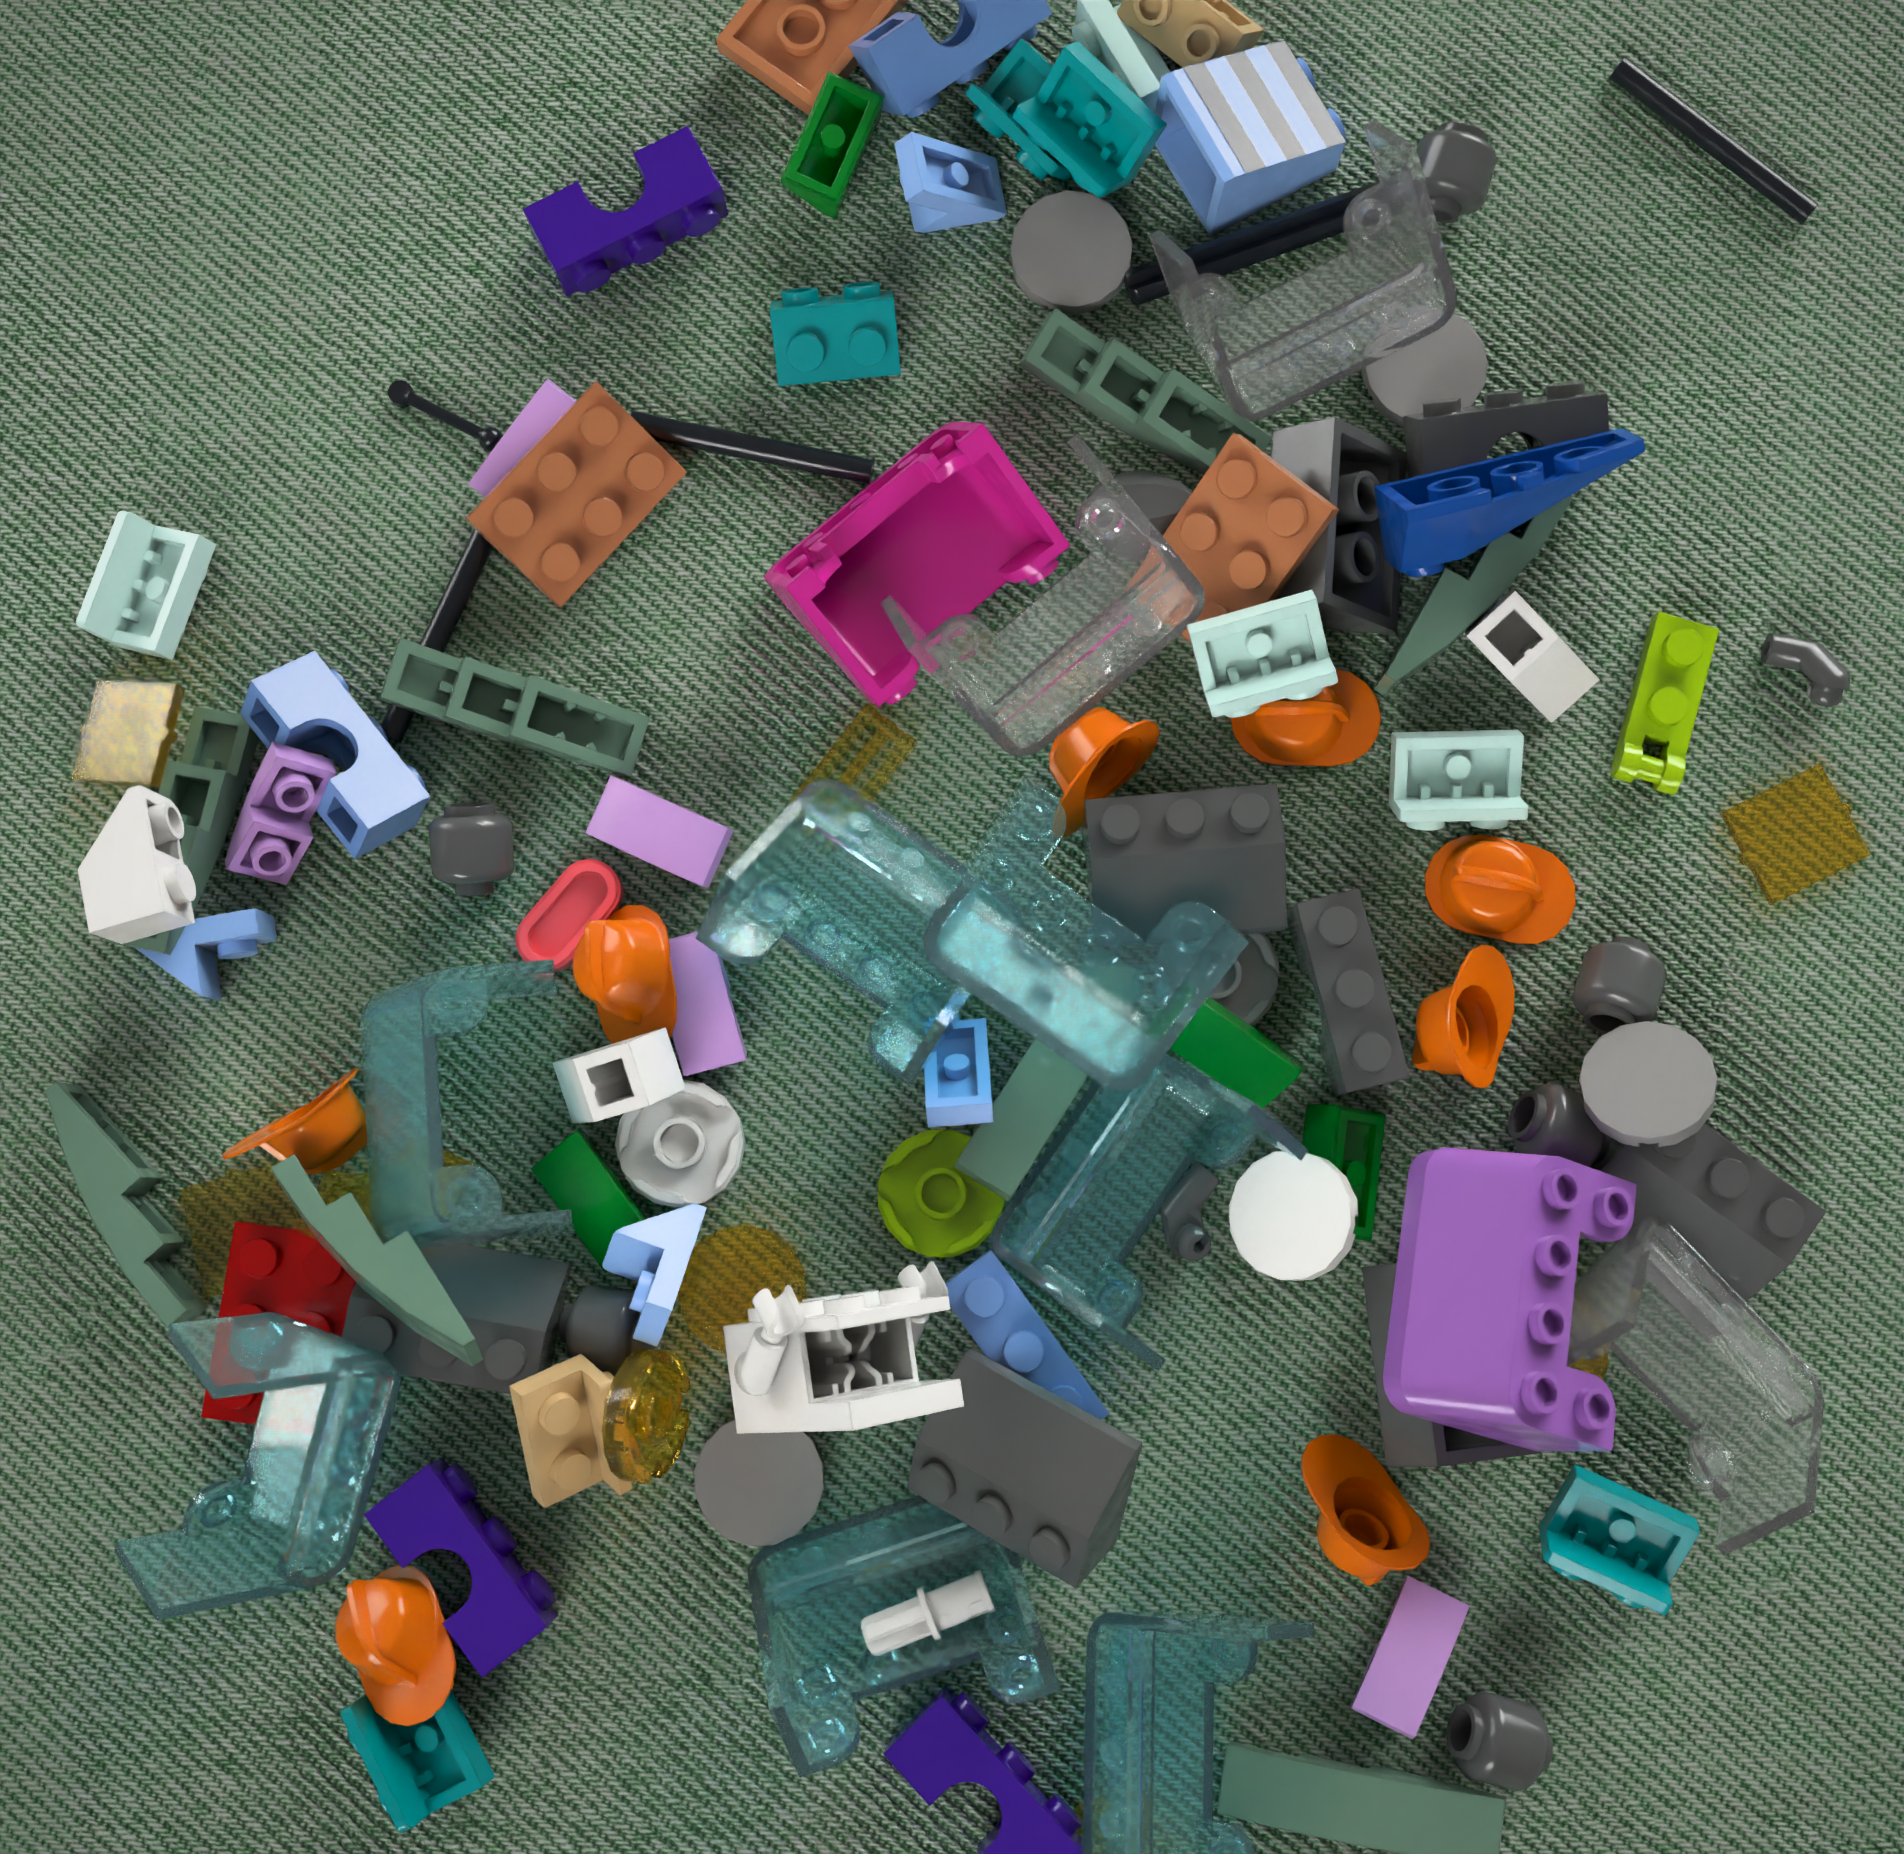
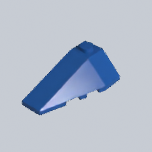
M1620 428L1374 486L1385 560L1400 573L1406 572V575L1410 577H1423L1439 573L1444 570V563L1467 557L1645 452L1644 438Z

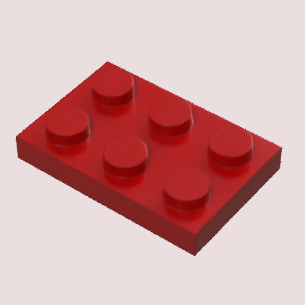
M235 1221L201 1417L325 1435L337 1433L348 1364L337 1363V1357L349 1300L356 1281L320 1244L312 1231Z

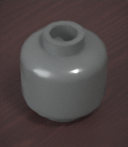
M1447 122L1441 124L1438 130L1424 135L1419 141L1407 182V190L1411 192L1414 201L1423 207L1422 214L1426 218L1441 223H1454L1458 221L1459 215L1474 213L1484 205L1496 164L1495 150L1486 141V134L1481 129L1469 124Z
M473 802L444 805V815L436 817L430 823L429 840L432 874L438 881L455 884V895L477 896L494 893L493 882L506 879L513 873L512 823L506 815L495 812V803Z
M1616 937L1611 942L1599 943L1586 951L1572 995V1001L1577 1011L1583 1015L1585 1024L1603 1034L1612 1031L1620 1025L1644 1021L1653 1022L1659 1008L1667 972L1662 961L1650 952V948L1644 942L1631 937Z
M1557 1083L1543 1084L1535 1090L1526 1091L1516 1101L1510 1113L1508 1131L1510 1136L1513 1137V1144L1517 1153L1559 1156L1591 1167L1592 1164L1602 1161L1609 1150L1611 1137L1601 1132L1586 1114L1581 1094Z
M598 1284L592 1285L582 1290L573 1304H568L564 1308L559 1321V1337L563 1343H566L567 1353L570 1358L582 1354L600 1371H608L611 1374L621 1376L632 1374L641 1367L643 1362L647 1363L652 1360L658 1347L632 1338L641 1312L629 1309L635 1290Z
M1478 1692L1469 1697L1464 1704L1458 1705L1452 1712L1448 1722L1446 1733L1448 1750L1455 1758L1459 1770L1470 1780L1513 1791H1522L1533 1785L1551 1762L1553 1754L1552 1739L1548 1734L1542 1714L1530 1703L1494 1693Z

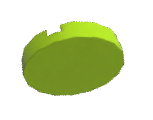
M927 1130L904 1140L887 1157L878 1180V1208L887 1230L905 1248L927 1257H955L977 1248L995 1230L1004 1207V1199L954 1167L972 1137L954 1130Z

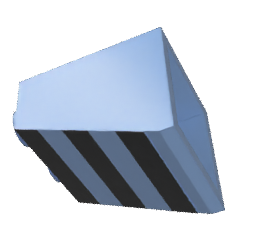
M1285 40L1183 67L1161 77L1155 113L1167 126L1155 145L1209 237L1336 171L1346 144L1344 126L1333 109H1326L1315 91V82L1309 66L1302 58H1295Z

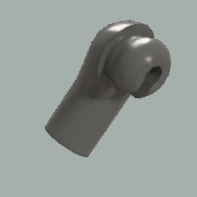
M1774 633L1767 635L1761 651L1762 663L1802 671L1812 680L1806 692L1811 702L1817 705L1833 707L1841 702L1843 690H1847L1850 687L1849 672L1821 643Z
M1198 1162L1192 1165L1163 1201L1160 1209L1166 1245L1174 1256L1188 1261L1201 1260L1210 1251L1211 1237L1205 1233L1200 1207L1221 1182L1213 1173Z

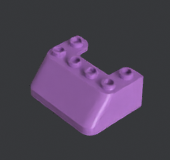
M1451 1147L1424 1151L1416 1156L1408 1172L1383 1369L1384 1390L1390 1403L1404 1414L1533 1451H1612L1616 1415L1613 1395L1607 1384L1598 1376L1568 1367L1567 1358L1579 1238L1581 1236L1603 1243L1618 1241L1625 1237L1631 1229L1634 1219L1637 1184L1559 1156Z

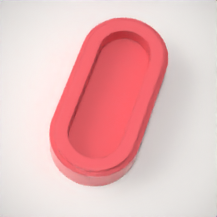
M595 859L580 860L570 865L519 924L516 932V947L521 958L531 967L547 973L559 972L573 964L574 951L584 934L586 923L594 920H608L613 912L621 907L624 889L618 874L606 863Z

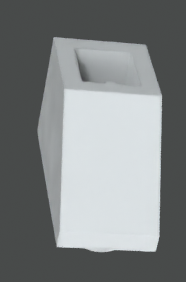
M1513 588L1465 632L1466 636L1551 723L1600 680Z
M142 785L127 789L78 868L89 933L120 944L195 923L191 901L195 900L196 886L190 870L183 862L179 841L184 836V824L181 814L172 800Z
M666 1027L553 1062L572 1123L596 1122L641 1109L686 1089Z

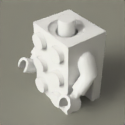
M933 1261L929 1262L921 1273L918 1272L915 1265L905 1267L898 1275V1281L902 1288L884 1291L873 1290L846 1295L835 1294L803 1299L802 1302H798L791 1285H787L784 1288V1292L775 1299H773L768 1288L759 1291L752 1300L755 1308L747 1309L749 1322L723 1326L737 1434L854 1431L964 1407L960 1379L919 1381L915 1348L928 1322L929 1313L950 1310L948 1289Z

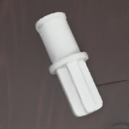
M979 1569L974 1571L972 1575L927 1593L923 1587L916 1589L917 1597L864 1617L861 1621V1629L871 1654L880 1656L930 1635L936 1641L941 1639L940 1631L996 1610L982 1572Z

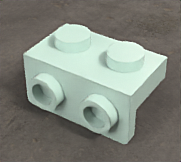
M1077 0L1075 25L1072 26L1074 42L1079 41L1155 112L1161 77L1170 73L1155 46L1120 20L1117 10L1121 4L1113 8L1109 0Z
M119 511L76 619V625L120 648L173 660L217 544L199 534L155 526L132 512Z
M1312 590L1187 625L1203 692L1212 717L1222 715L1232 718L1243 717L1257 711L1262 704L1283 698L1290 700L1308 699L1318 695L1324 687L1338 682L1336 669L1329 657L1317 598Z
M1518 729L1392 732L1389 807L1400 822H1406L1407 827L1423 831L1442 829L1445 827V822L1469 821L1471 826L1481 829H1501L1508 826V820H1526L1528 818V805L1520 797L1524 735Z

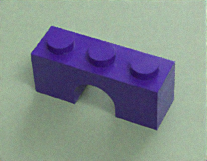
M689 126L633 153L641 181L644 185V191L640 199L632 207L624 211L607 212L598 209L587 199L578 181L523 208L533 235L566 296L577 291L589 292L604 285L611 277V274L632 263H648L660 256L666 246L687 235L690 237L701 236L711 231L721 218L728 215L722 186Z
M442 1457L426 1465L363 1515L402 1569L427 1551L433 1549L450 1550L458 1554L466 1562L472 1577L471 1593L463 1607L442 1624L481 1678H483L543 1631L558 1616L551 1606L556 1602V1598L546 1580L536 1570L532 1569L527 1573L512 1551L517 1548V1544L504 1523L495 1516L488 1519L473 1498L478 1495V1490L467 1472L457 1463L449 1466Z
M944 1686L888 1741L883 1754L929 1806L949 1787L962 1782L980 1784L995 1796L1001 1809V1818L997 1825L979 1842L977 1854L1083 1853L1082 1837L1077 1832L1083 1824L1077 1814L1058 1794L1055 1793L1049 1800L1030 1780L1036 1774L1031 1763L1012 1743L1008 1742L1003 1748L999 1746L984 1729L990 1723L989 1718L966 1692L962 1691L955 1697Z

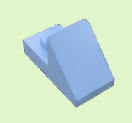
M910 132L894 143L900 171V182L904 191L905 201L909 203L915 232L927 233L999 220L1007 215L995 157L914 132Z
M256 908L196 918L195 923L186 925L171 955L142 949L137 950L200 996L220 1001L221 989L215 952H218L219 959H237L258 954V944L278 941L274 916Z
M986 1018L923 1023L925 1105L928 1128L994 1122Z
M694 1203L622 1227L614 1232L602 1266L608 1272L638 1282L629 1309L641 1312L632 1337L633 1339L658 1347L673 1309L707 1207Z

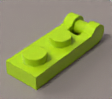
M1660 611L1651 618L1612 761L1611 778L1631 783L1634 778L1653 783V790L1669 795H1674L1678 791L1686 769L1685 757L1719 632L1718 628ZM1644 741L1662 746L1659 758L1643 754L1642 745Z

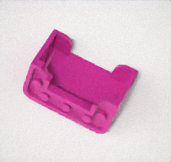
M954 421L928 435L782 556L766 572L764 580L869 702L880 707L884 702L888 705L898 702L914 689L917 684L914 675L920 667L916 658L1007 581L1018 583L1026 580L1029 585H1033L1045 579L1058 567L1059 561L1056 557L1071 545L983 423Z

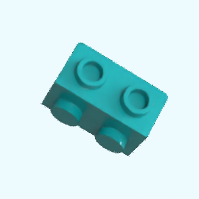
M1020 38L981 88L972 83L964 94L978 106L972 116L983 128L997 139H1000L1006 133L1021 147L1015 157L1032 174L1041 180L1047 174H1050L1067 182L1072 176L1071 172L1047 150L1035 145L1030 140L1027 131L1012 117L1020 103L1036 97L1053 67L1028 41Z
M1079 41L1064 46L1036 97L1020 103L1012 115L1013 119L1027 131L1030 140L1035 145L1053 155L1071 172L1073 180L1081 188L1092 192L1098 198H1103L1132 182L1167 126L1154 111Z
M874 281L843 285L844 295L819 297L818 288L815 287L794 288L782 291V300L773 301L770 305L778 386L900 375L893 291H880V283Z
M1576 1464L1573 1465L1539 1524L1543 1559L1559 1574L1575 1581L1584 1579L1611 1591L1618 1600L1630 1607L1638 1609L1646 1607L1662 1615H1666L1673 1605L1669 1583L1700 1534L1697 1518Z
M452 1690L443 1707L429 1720L412 1726L389 1723L375 1712L366 1694L341 1710V1717L347 1727L349 1740L354 1749L359 1752L377 1788L380 1804L390 1815L399 1833L413 1828L430 1813L482 1788L495 1777Z

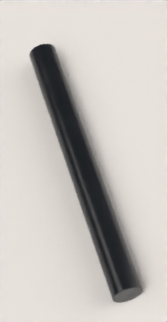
M1626 57L1611 74L1610 79L1801 225L1818 206V203Z
M633 411L631 414L658 442L870 484L875 465V460L636 411Z
M475 528L420 641V645L444 653L494 546ZM391 704L381 724L387 738L401 743L415 712Z

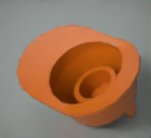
M1336 669L1338 682L1324 687L1322 692L1314 697L1303 700L1283 698L1262 704L1252 714L1236 718L1230 717L1236 740L1246 753L1260 762L1279 766L1331 767L1349 764L1368 752L1378 737L1381 723L1378 700L1366 682L1351 672Z
M1097 707L1084 714L1057 736L1049 753L1050 773L1063 792V796L1052 818L1051 831L1054 837L1057 839L1066 838L1082 826L1084 800L1108 798L1139 771L1149 759L1158 742L1160 731L1155 722L1143 720L1131 724L1118 714L1110 712L1106 708Z
M1464 835L1445 843L1432 856L1425 873V895L1433 913L1447 926L1467 934L1515 944H1538L1555 937L1569 923L1575 908V885L1568 868L1553 853L1535 845L1487 835Z
M627 905L613 912L608 920H594L586 923L584 934L574 951L572 964L574 980L583 995L596 1002L598 1016L604 1034L613 1044L665 1027L670 1039L677 1020V995L670 959V943L667 928L658 913L645 905Z
M1479 945L1470 950L1461 964L1455 982L1430 994L1420 1002L1416 1014L1417 1032L1411 1059L1416 1068L1431 1070L1444 1075L1463 1076L1474 1088L1484 1089L1493 1082L1498 1058L1511 1026L1515 997L1511 970L1504 956L1494 946Z
M356 1067L315 1099L250 1134L222 1154L224 1160L233 1158L260 1146L280 1161L295 1154L307 1174L330 1172L343 1165L367 1145L376 1133L373 1122L366 1114L348 1083L359 1070Z
M1337 1434L1319 1435L1306 1445L1301 1458L1302 1477L1311 1497L1320 1509L1316 1526L1319 1546L1334 1565L1353 1576H1357L1367 1586H1371L1380 1582L1391 1569L1397 1571L1413 1569L1426 1560L1431 1544L1426 1526L1414 1509L1406 1502L1385 1468L1369 1450L1356 1441Z
M396 1565L381 1571L372 1580L357 1579L347 1585V1597L339 1609L335 1623V1640L342 1656L357 1668L365 1694L373 1709L389 1723L412 1726L429 1720L443 1707L453 1688L456 1671L453 1642L449 1632L442 1624L445 1619L430 1577L415 1566H406L402 1569L400 1565Z

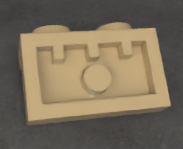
M1123 0L1117 10V15L1121 21L1182 68L1254 48L1264 32L1262 27L1227 0Z
M579 1354L509 1385L532 1495L544 1509L603 1480L619 1496L632 1490L628 1465L633 1463L634 1454L630 1441L620 1426L618 1409L623 1407V1396L616 1379L610 1372L600 1371L585 1356Z

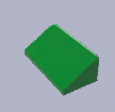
M828 71L780 183L824 215L836 220L881 117L885 96Z
M1196 987L1193 988L1157 1036L1158 1041L1258 1110H1262L1284 1091L1303 1071L1298 1058Z
M1310 1104L1307 1106L1301 1151L1329 1160L1347 1177L1358 1204V1217L1355 1216V1227L1353 1230V1234H1356L1354 1239L1372 1242L1386 1114L1339 1105Z
M577 1130L534 1165L531 1170L604 1273H607L608 1271L603 1269L602 1264L614 1232L647 1218L586 1132Z

